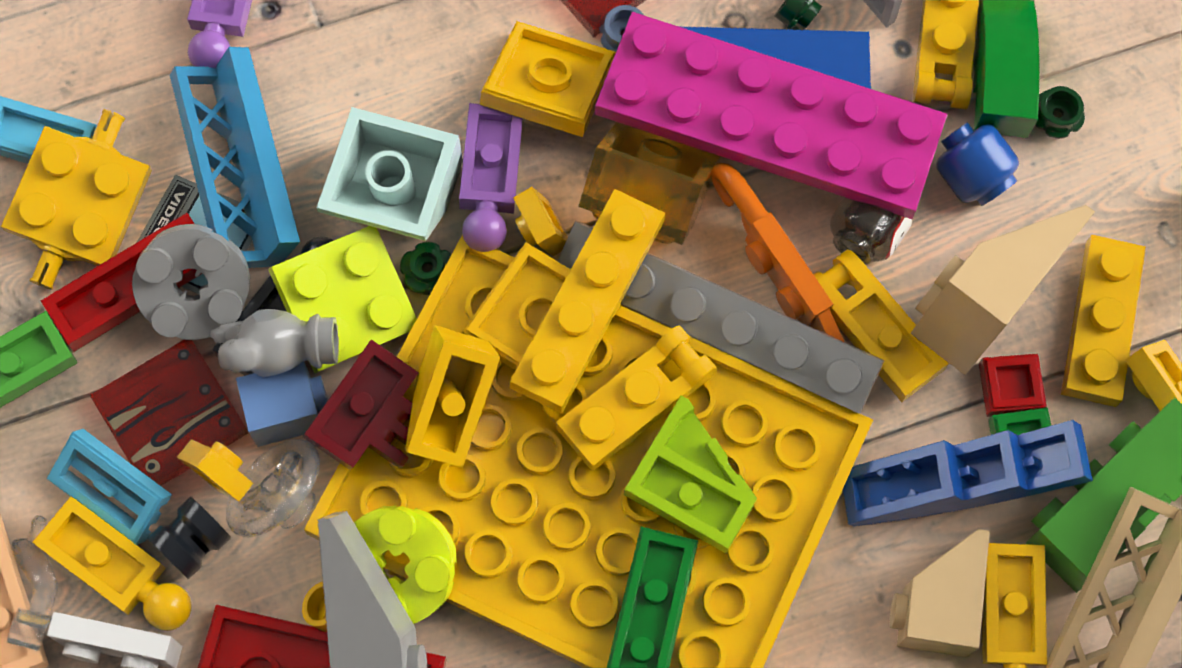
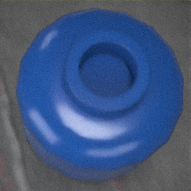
M967 122L941 141L946 151L938 158L936 168L961 202L971 203L977 200L981 206H984L1018 181L1013 173L1016 172L1019 166V159L995 126L986 124L973 130Z

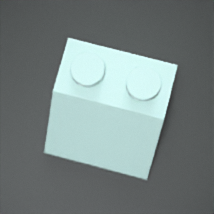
M351 107L316 207L317 211L426 241L448 209L463 163L459 135Z

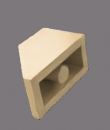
M977 529L914 576L903 588L902 594H894L890 611V628L899 629L897 647L960 657H968L979 648L990 531Z

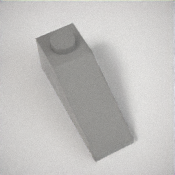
M334 512L318 519L330 668H427L426 650L423 645H417L416 627L348 512Z

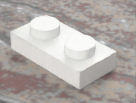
M57 612L53 613L47 633L48 637L64 646L62 652L64 656L91 663H98L100 654L122 658L120 665L122 668H158V666L177 668L183 647L171 636Z

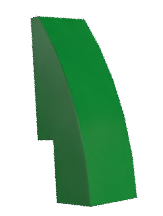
M979 0L973 93H976L974 130L982 125L990 124L995 126L1001 135L1028 138L1038 121L1039 33L1034 0Z

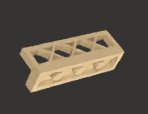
M1130 486L1044 668H1089V666L1098 663L1096 668L1147 667L1182 594V509ZM1140 506L1168 517L1158 540L1136 547L1130 527ZM1123 542H1125L1128 551L1118 554ZM1150 555L1144 568L1141 558ZM1132 561L1138 577L1133 593L1110 601L1104 585L1110 569ZM1099 595L1102 605L1092 608ZM1124 609L1118 622L1115 612ZM1106 616L1113 633L1107 647L1084 655L1078 639L1084 623ZM1073 648L1076 658L1066 661Z

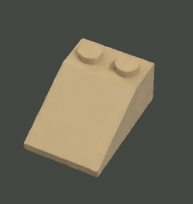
M1084 205L981 242L965 261L955 255L934 281V285L916 306L915 309L923 314V317L911 334L966 375L1010 322L1095 211L1089 206Z

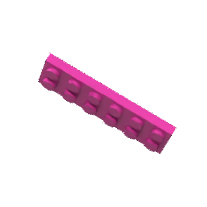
M632 12L595 105V115L909 219H913L947 117V113Z

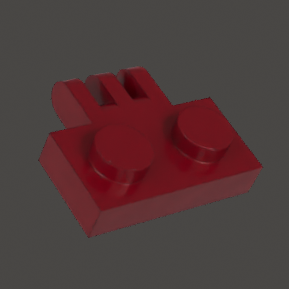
M371 339L307 429L303 438L349 470L354 468L367 447L393 465L403 468L409 458L391 443L396 438L406 445L408 427L404 424L407 419L410 420L412 402L403 397V395L419 372Z

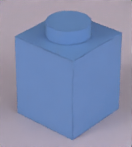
M304 361L295 368L274 376L262 377L253 373L236 378L248 432L257 447L304 435L328 401L321 375L311 378Z

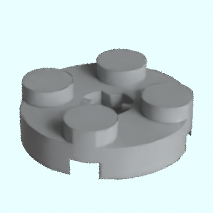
M184 224L168 228L157 234L138 258L132 278L134 298L143 316L151 322L154 330L162 336L178 337L186 340L211 337V330L225 323L236 322L242 313L250 289V273L247 261L237 245L230 239L227 241L223 236L212 232L213 229L198 224ZM184 269H196V277L201 273L205 275L208 284L200 287L199 295H187V290L182 292L178 288L176 282L182 280Z

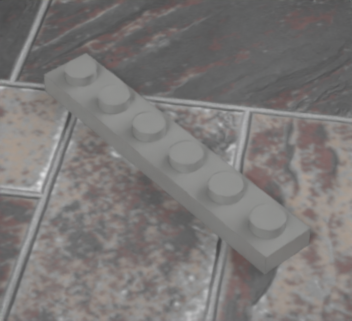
M575 221L558 262L571 269L593 228ZM649 253L645 256L621 301V304L672 328L680 325L688 335L858 414L861 413L885 361Z

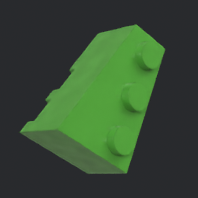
M1176 398L1172 399L1143 428L1132 421L1109 444L1116 454L1104 466L1096 459L1089 463L1093 481L1074 485L1078 491L1065 504L1055 497L1031 520L1039 530L1026 544L1045 545V563L1076 593L1082 589L1130 486L1169 504L1182 495V404ZM1140 506L1130 527L1134 540L1146 530V527L1159 513ZM1123 542L1118 554L1127 548L1125 542Z

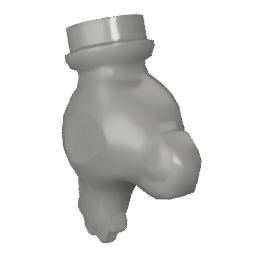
M264 309L257 310L244 321L225 323L210 331L211 338L216 343H223L218 350L220 367L235 373L252 371L259 376L268 377L289 371L304 360H309L310 364L315 368H321L322 364H337L339 336L335 317L321 318L319 314H315L308 321H303L287 311Z

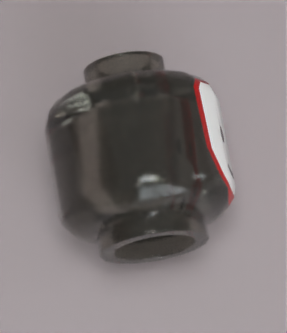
M845 197L830 218V230L834 236L833 244L840 253L847 249L851 250L864 264H869L871 261L878 262L888 259L912 225V219L894 214L877 205L857 202Z

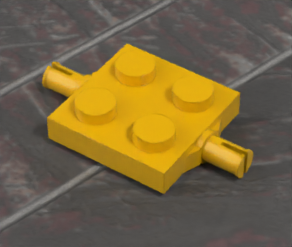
M103 109L92 138L73 137L44 126L1 225L5 232L32 241L43 251L32 278L29 280L30 282L52 290L64 260L85 261L99 266L117 255L152 172L150 165L126 157L112 147L121 125L125 121V118L116 112L112 114L111 110Z

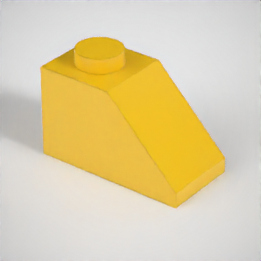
M434 325L416 379L405 447L407 453L463 468L500 360V356L489 341Z

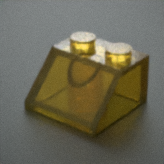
M616 122L595 149L578 207L591 211L592 215L598 219L614 189L665 212L664 223L654 241L665 244L675 242L683 245L694 226L711 184L713 167L720 162L721 156Z

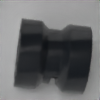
M191 496L177 509L176 519L169 525H160L147 537L187 579L191 578L201 568L202 558L210 550H219L232 538Z

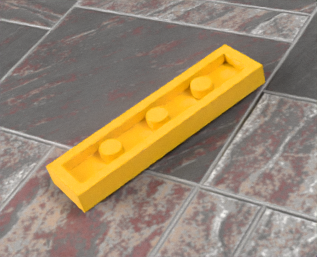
M614 189L510 379V389L562 414L663 225L665 212Z

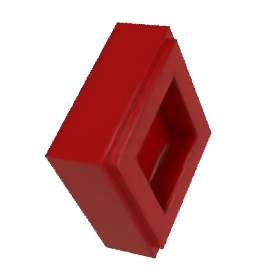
M1038 354L983 357L978 365L986 417L1047 408Z

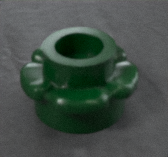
M785 0L774 16L786 25L785 29L792 30L796 26L800 30H805L821 10L822 5L815 0Z
M1057 86L1039 94L1038 121L1035 124L1037 128H1042L1047 136L1056 139L1066 138L1070 132L1080 130L1085 120L1084 103L1076 91L1068 87ZM1056 110L1061 112L1062 117H1055L1053 115V111Z
M434 242L417 244L415 250L407 251L400 261V271L405 275V285L413 292L430 295L451 253L447 250L442 251L439 245ZM424 264H431L433 266L429 272L423 271L422 267Z

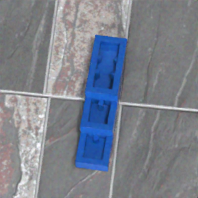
M1069 420L1020 435L1006 430L957 445L943 440L855 465L852 467L843 487L848 525L855 527L976 508L1090 482L1093 479L1082 426L1074 420Z

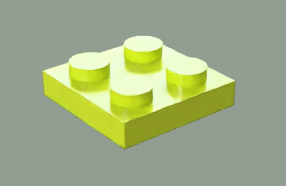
M365 227L268 269L287 312L303 321H308L315 314H319L321 318H336L339 336L337 364L362 353L371 339L381 345L410 332L417 320L376 227ZM322 364L321 368H315L312 365L311 367L314 373H317L335 364Z

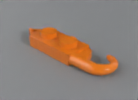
M717 163L711 170V180L714 188L726 206L731 207L735 203L741 212L742 223L747 233L745 251L748 259L758 273L761 275L767 273L778 289L776 298L783 312L792 319H798L803 324L845 342L830 311L834 304L773 214L767 212L738 170L729 164Z

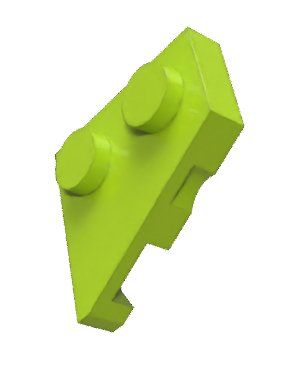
M681 395L624 489V495L726 554L754 507L757 498L743 477L736 474L730 466L728 456L716 438L712 439L694 413L695 408L689 399Z

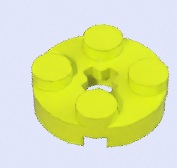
M384 506L363 515L354 522L413 624L424 620L443 605L453 588L454 564L457 562L454 542L447 529L438 519L430 513L417 508ZM388 550L394 556L401 555L402 553L408 556L410 563L404 568L408 575L405 581H401L397 576L390 578L385 573L384 567L387 563L384 555Z

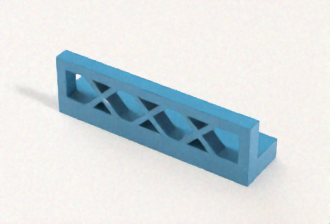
M228 47L216 68L174 66L169 75L207 227L213 229L212 232L223 236L227 241L229 239L226 230L231 223H234L250 235L255 251H242L249 268L272 267L284 262L300 243L249 47ZM190 84L213 85L217 104L212 110L192 96ZM207 126L227 140L229 152L224 158L204 144L202 132ZM219 174L239 188L242 200L237 207L216 192L214 180Z

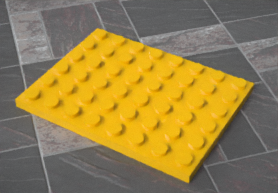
M462 235L397 357L419 372L434 325L462 333L515 257L497 249L489 252L476 251L466 244ZM620 305L562 414L510 389V379L515 370L499 360L463 468L407 453L405 450L406 445L394 438L391 444L400 449L409 458L403 468L393 465L367 447L353 469L349 470L339 463L304 531L307 535L319 540L318 519L334 512L347 511L353 522L363 515L384 506H404L428 512L447 529L456 548L457 562L454 564L455 575L452 581L454 584L446 602L583 668H607L640 527L699 540L669 668H763L873 419L860 413L858 414L691 337L689 345L700 357L706 355L717 367V371L707 382L690 394L687 399L694 406L695 415L712 439L716 438L727 454L730 466L736 474L743 477L757 498L754 507L728 552L725 554L624 495V489L672 409L593 472L556 429V422L652 348L664 334L672 329ZM672 359L660 368L671 382L683 373ZM417 376L403 395L412 403ZM407 419V421L404 424L408 428L410 422L409 419ZM388 550L384 555L387 563L384 571L405 581L408 575L404 568L410 563L408 556L405 553L394 556Z

